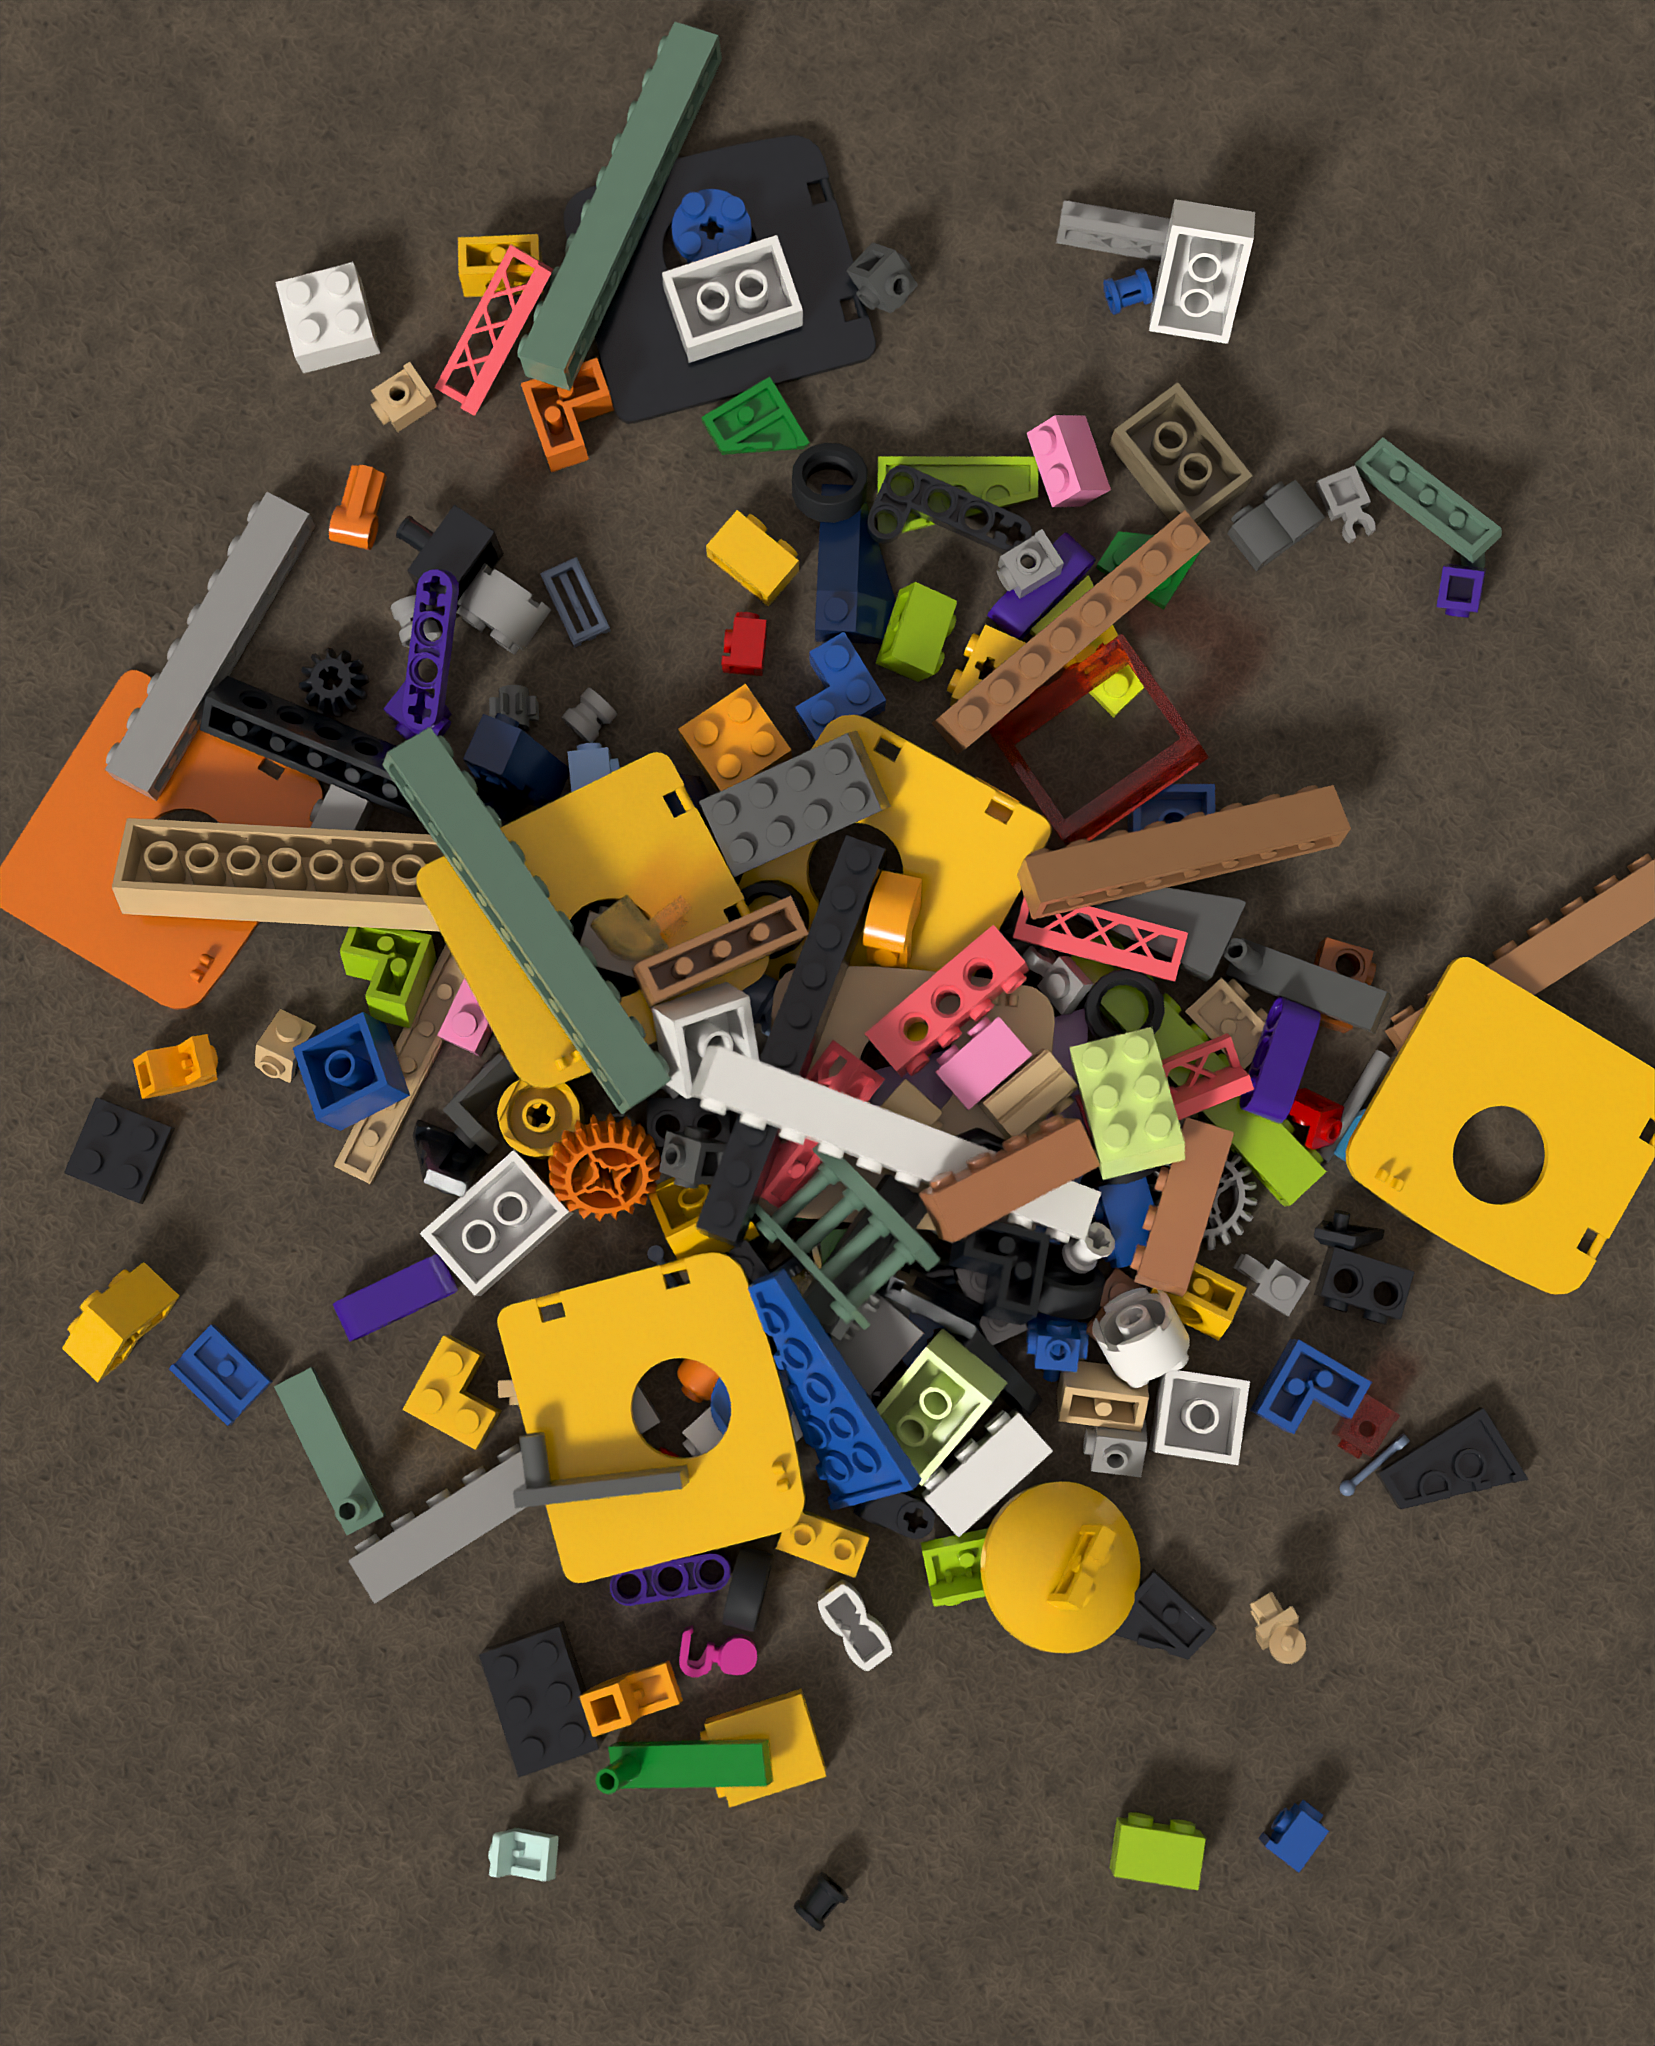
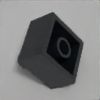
M456 505L452 507L435 532L417 522L410 515L403 520L396 532L398 539L403 540L420 552L407 570L416 588L419 578L423 573L429 570L444 569L451 572L459 583L458 600L484 563L493 570L504 555L495 532ZM440 577L437 582L430 584V590L436 592L437 595L436 604L438 595L446 594L447 590L446 586L440 584Z

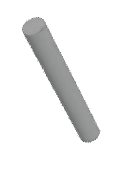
M1379 1050L1374 1052L1343 1106L1345 1108L1341 1118L1342 1130L1335 1143L1317 1149V1152L1325 1162L1329 1163L1334 1150L1390 1060V1057Z

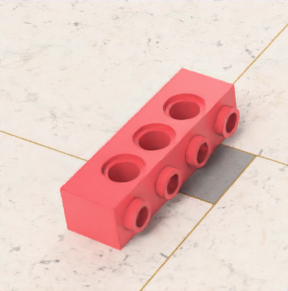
M992 925L864 1034L901 1078L907 1073L913 1076L929 1063L928 1055L937 1047L941 1046L944 1049L954 1043L962 1034L960 1028L973 1018L974 1021H978L986 1016L994 1007L992 1001L1005 991L1007 994H1010L1018 989L1026 980L1024 974L1029 971L1027 963L998 929ZM988 969L993 972V978L988 985L977 987L971 984V977L975 971ZM951 995L959 997L961 1003L956 1012L944 1014L939 1011V1005L943 998ZM918 1022L927 1024L928 1033L924 1039L911 1041L907 1038L910 1026Z

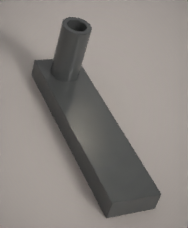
M1244 938L1229 940L1223 952L1225 958L1230 962L1225 973L1230 979L1234 978L1237 982L1277 997L1286 998L1316 1010L1321 1014L1374 1034L1392 997L1387 991Z
M536 1432L519 1436L525 1484L515 1489L513 1496L515 1508L679 1490L683 1489L690 1481L687 1465L551 1481L545 1433Z

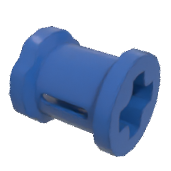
M1144 268L1137 269L1134 275L1115 281L1112 278H1108L1103 282L1105 297L1110 311L1114 315L1120 313L1121 308L1139 302L1144 304L1152 303V287Z

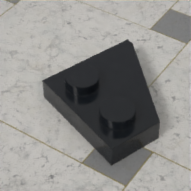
M417 1120L412 1136L423 1182L436 1187L444 1194L463 1197L487 1162L489 1154L477 1144L470 1149L453 1132L421 1120Z
M1153 1569L1139 1584V1588L1135 1592V1601L1131 1611L1122 1625L1112 1635L1136 1641L1137 1645L1147 1648H1160L1166 1650L1171 1655L1189 1660L1217 1630V1627L1161 1574Z

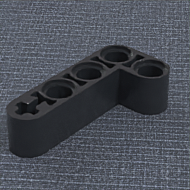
M905 465L895 466L887 473L867 521V529L871 538L883 544L892 543L898 539L910 513L1001 554H1005L1032 537L1031 527L1024 518ZM904 476L910 479L913 483L912 492L907 496L896 495L890 485L894 478ZM933 493H943L949 499V509L942 513L932 511L927 502L929 496ZM972 509L982 511L987 521L985 527L978 530L968 527L964 518L966 512ZM883 513L891 514L897 522L895 530L887 534L880 533L874 526V520L878 515ZM995 517L1001 519L997 526L999 529L1009 531L1012 526L1018 528V536L1023 539L1022 542L1015 541L1012 546L1005 543L1007 536L997 530L993 538L986 536L994 524Z

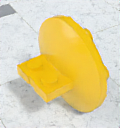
M1048 1482L1034 1485L1016 1494L996 1514L989 1526L982 1547L981 1579L984 1593L992 1612L1013 1637L1041 1651L1074 1653L1087 1650L1105 1641L1125 1621L1133 1607L1135 1592L1139 1588L1140 1556L1134 1533L1128 1521L1116 1505L1107 1497L1081 1484Z

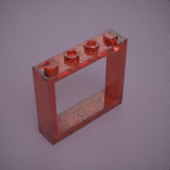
M1120 634L1106 645L1104 643L1100 644L1096 652L1081 663L1078 662L1070 665L1060 678L1049 686L1035 690L1030 695L1029 700L1015 710H1011L988 730L1066 846L1081 839L1091 841L1209 758L1197 738L1123 634ZM1129 665L1180 739L1065 819L1016 747V744Z

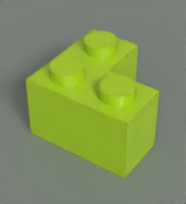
M349 927L342 943L340 954L346 975L371 981L365 995L370 1015L382 1022L411 1028L437 960L432 935L403 929Z

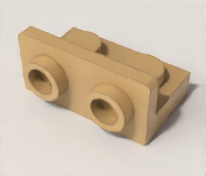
M1221 977L1185 1012L1211 1039L1228 1033L1233 1041L1242 1068L1245 1069L1252 1063L1268 1014L1262 1008L1255 1013L1245 1002L1250 996L1234 978L1227 983Z

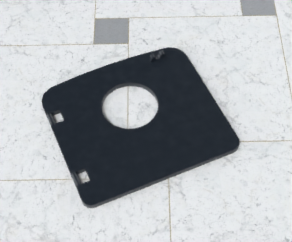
M789 135L718 148L676 159L595 335L615 413L622 422L635 424L735 397L768 377H771L776 386L865 362L874 355L876 341L865 305L857 296L859 289L846 271L854 262L829 180L826 163L819 147L811 140L798 135ZM820 183L825 202L813 205L807 186ZM596 185L579 191L567 203L563 214L567 240L571 233L577 232L581 223L582 208L588 199L592 200L597 189ZM705 189H718L737 196L744 202L745 209L751 219L752 231L756 242L777 235L803 309V324L800 327L689 363L664 291L662 272L668 271L663 258V245L666 234L672 225L676 209L681 205L685 195ZM853 299L858 319L846 322L840 302Z

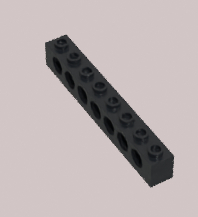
M226 676L206 696L200 724L201 731L421 822L382 765L387 752L397 747L396 745L230 676ZM473 778L478 789L477 796L485 807L489 805L494 809L501 821L502 827L519 819L524 802L523 798Z

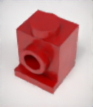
M751 612L736 613L733 629L725 630L724 653H730V656H722L721 665L723 673L763 676L767 620L760 619L758 614Z

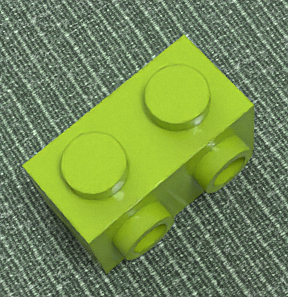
M917 582L900 589L876 664L916 682L936 674L944 661L945 654L942 652L945 638L951 634L956 623V615L953 613L957 600Z
M1134 1812L1129 1813L1128 1818L1117 1817L1110 1861V1870L1114 1877L1199 1890L1206 1838L1200 1830L1195 1829V1823L1179 1819H1171L1170 1825L1153 1823L1154 1817Z

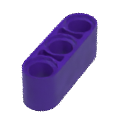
M1067 532L1052 544L1064 562L1061 574L1020 599L1014 590L1007 591L989 611L987 616L1006 634L1022 640L1095 563L1096 559Z
M1283 997L1275 1000L1266 1018L1248 1072L1254 1090L1240 1096L1239 1105L1242 1110L1279 1124L1287 1118L1319 1028L1320 1012Z
M436 1254L352 1293L332 1305L349 1342H352L458 1291V1288L447 1264Z
M710 1550L613 1575L610 1582V1592L612 1597L624 1606L714 1592L722 1589L727 1584L731 1575L732 1565L725 1553L719 1550ZM710 1559L717 1560L723 1565L724 1576L720 1580L709 1581L702 1575L701 1565ZM666 1567L677 1568L683 1576L682 1584L676 1588L664 1586L660 1579L661 1570ZM633 1574L637 1576L641 1582V1591L635 1595L623 1593L619 1586V1579L622 1575Z

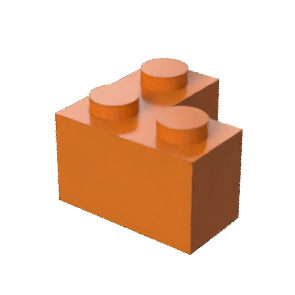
M594 358L582 363L570 391L536 379L521 383L551 473L589 460L577 423L614 411L611 396L598 359Z

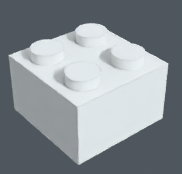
M354 262L275 282L294 357L303 373L380 354L362 280Z
M724 982L651 1007L659 1053L669 1066L667 1074L672 1079L666 1085L686 1099L694 1097L690 1093L707 1046H720L759 1061L749 995L729 983Z
M1170 1370L1160 1376L1149 1450L1156 1453L1239 1465L1250 1381L1182 1370Z

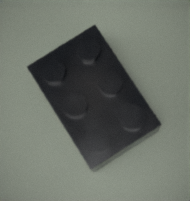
M564 1621L485 1648L479 1654L518 1777L600 1749L603 1743L602 1736H592L579 1697L587 1690Z

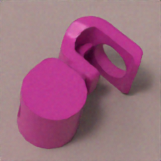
M690 1625L683 1630L679 1664L681 1670L689 1677L697 1678L707 1674L711 1670L713 1662L718 1663V1666L721 1667L724 1673L731 1675H744L750 1672L756 1665L757 1647L749 1636L743 1634L730 1636L720 1647H715V1643L708 1642L699 1660H688L691 1634L694 1632V1626Z

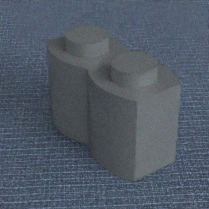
M1296 480L1286 486L1282 481L1277 483L1263 495L1264 503L1254 509L1249 504L1231 518L1234 524L1230 528L1228 536L1256 572L1314 531L1325 518Z

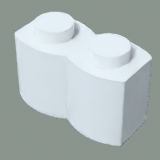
M841 1579L818 1596V1607L823 1620L832 1631L843 1637L845 1649L856 1665L865 1671H870L892 1654L890 1639L885 1628L876 1618L866 1613L861 1595L849 1582Z

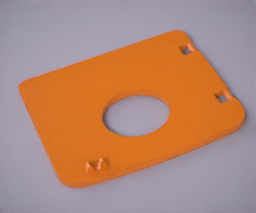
M130 670L124 673L114 686L0 866V908L161 1005L175 1010L189 1009L200 1004L210 993L258 926L259 921L122 914L112 890V883L127 818L157 820L170 812L195 810L213 817L219 823L310 828L313 823L310 821L312 809L319 799L324 800V791L318 779L271 760L285 769L278 780L259 770L266 757L203 732L200 728L157 801L115 780L105 770L108 765L106 764L108 752L115 743L122 741L128 730L126 728L128 718L135 708H141L148 696V684L152 679L143 672Z

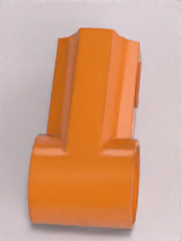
M361 464L351 466L341 506L335 507L329 527L330 541L367 550L372 549L379 525L377 512L387 479L385 473Z

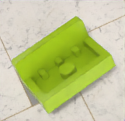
M989 1528L963 1533L960 1537L953 1535L920 1542L934 1606H954L966 1600L986 1597L981 1579V1554Z

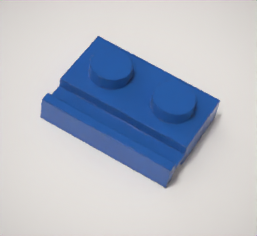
M211 1324L182 1354L179 1360L169 1367V1370L227 1426L232 1425L238 1416L273 1382L215 1324Z

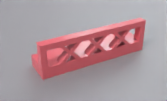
M510 244L434 388L462 403L461 409L475 416L554 269ZM513 257L535 269L528 283L511 287L506 272ZM503 277L506 289L495 292ZM523 290L517 303H515L513 293ZM508 294L512 313L508 319L492 323L487 308L490 300ZM484 313L487 325L476 328ZM504 326L497 339L494 328ZM489 330L493 344L490 354L473 359L468 341L472 334ZM465 349L468 360L457 363ZM485 361L478 374L475 364ZM470 366L474 384L468 395L447 384L454 369Z
M1025 897L1023 898L1011 939L1115 967L1141 972L1145 975L1171 982L1176 980L1188 936L1187 932L1091 906L1071 910L1072 912L1063 917L1060 913L1055 914L1056 921L1044 928L1026 924L1029 908ZM1078 913L1090 916L1098 931L1084 939L1073 937L1064 921ZM1097 918L1112 921V923L1102 928ZM1060 924L1065 934L1054 932L1050 929ZM1118 924L1127 925L1131 928L1138 942L1124 950L1114 948L1105 932ZM1138 929H1142L1153 933L1145 938H1142ZM1101 935L1106 945L1095 943L1090 940ZM1158 935L1177 939L1171 962L1155 959L1146 942ZM1141 946L1146 956L1130 951Z
M1228 1033L1161 1060L1166 1079L1170 1070L1182 1066L1192 1070L1184 1085L1176 1088L1168 1085L1178 1120L1254 1090L1250 1075L1242 1068L1233 1041ZM1224 1048L1230 1066L1215 1072L1203 1068L1210 1053ZM1199 1074L1205 1075L1201 1078H1198ZM1077 1094L1074 1098L1089 1138L1092 1141L1080 1094Z
M834 1040L805 1078L864 1102L870 1100L885 1080V1078ZM839 1056L847 1060L836 1076L829 1077V1069ZM805 1138L803 1145L789 1140L786 1143L780 1144L761 1197L777 1208H780L804 1186L822 1163L812 1150L818 1143Z

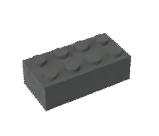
M858 731L846 733L699 801L733 877L891 807Z

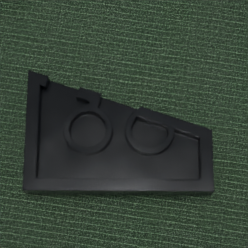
M1482 1407L1477 1408L1375 1472L1398 1509L1444 1500L1473 1491L1478 1492L1511 1482L1516 1483L1529 1480Z

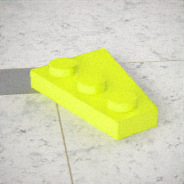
M1089 575L1030 630V634L1033 637L1094 587ZM1113 625L1063 666L1113 718L1144 688Z

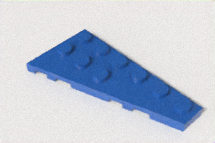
M785 1269L757 1278L748 1287L764 1332L773 1336L778 1350L773 1357L778 1369H785L790 1385L786 1388L806 1444L815 1448L819 1463L815 1468L819 1479L827 1480L831 1495L827 1500L831 1511L913 1490L922 1479L912 1465L910 1458L900 1447L889 1430L887 1423L881 1418L866 1395L864 1388L859 1384L845 1363L843 1356L836 1349L821 1326L819 1319L813 1314Z

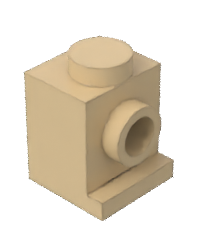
M410 362L403 366V370L371 390L376 400L370 404L373 411L383 425L391 422L397 432L437 407L432 393ZM402 392H405V396L402 400H393V398H395Z

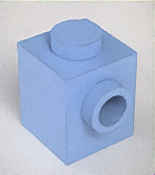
M584 743L577 745L576 751H567L571 793L620 769L619 758L611 759L609 748H601L600 743Z

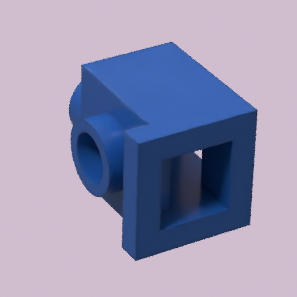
M1303 1799L1299 1805L1294 1803L1290 1810L1287 1808L1282 1809L1272 1823L1271 1829L1274 1830L1273 1834L1268 1836L1263 1832L1258 1839L1267 1849L1297 1872H1300L1326 1837L1329 1830L1319 1822L1324 1815Z

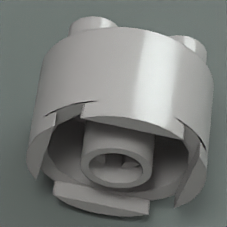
M484 563L458 600L457 605L459 609L456 613L480 632L487 626L492 630L490 636L495 639V642L515 655L519 649L525 650L551 612V609L543 602L538 604L532 600L530 592L496 569L492 571Z

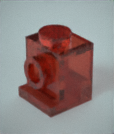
M1365 1394L1352 1419L1341 1417L1331 1434L1341 1439L1337 1446L1351 1456L1360 1459L1361 1455L1364 1454L1373 1458L1391 1426L1398 1420L1400 1415ZM1367 1420L1372 1425V1431L1368 1436H1362L1359 1432V1426L1363 1421Z

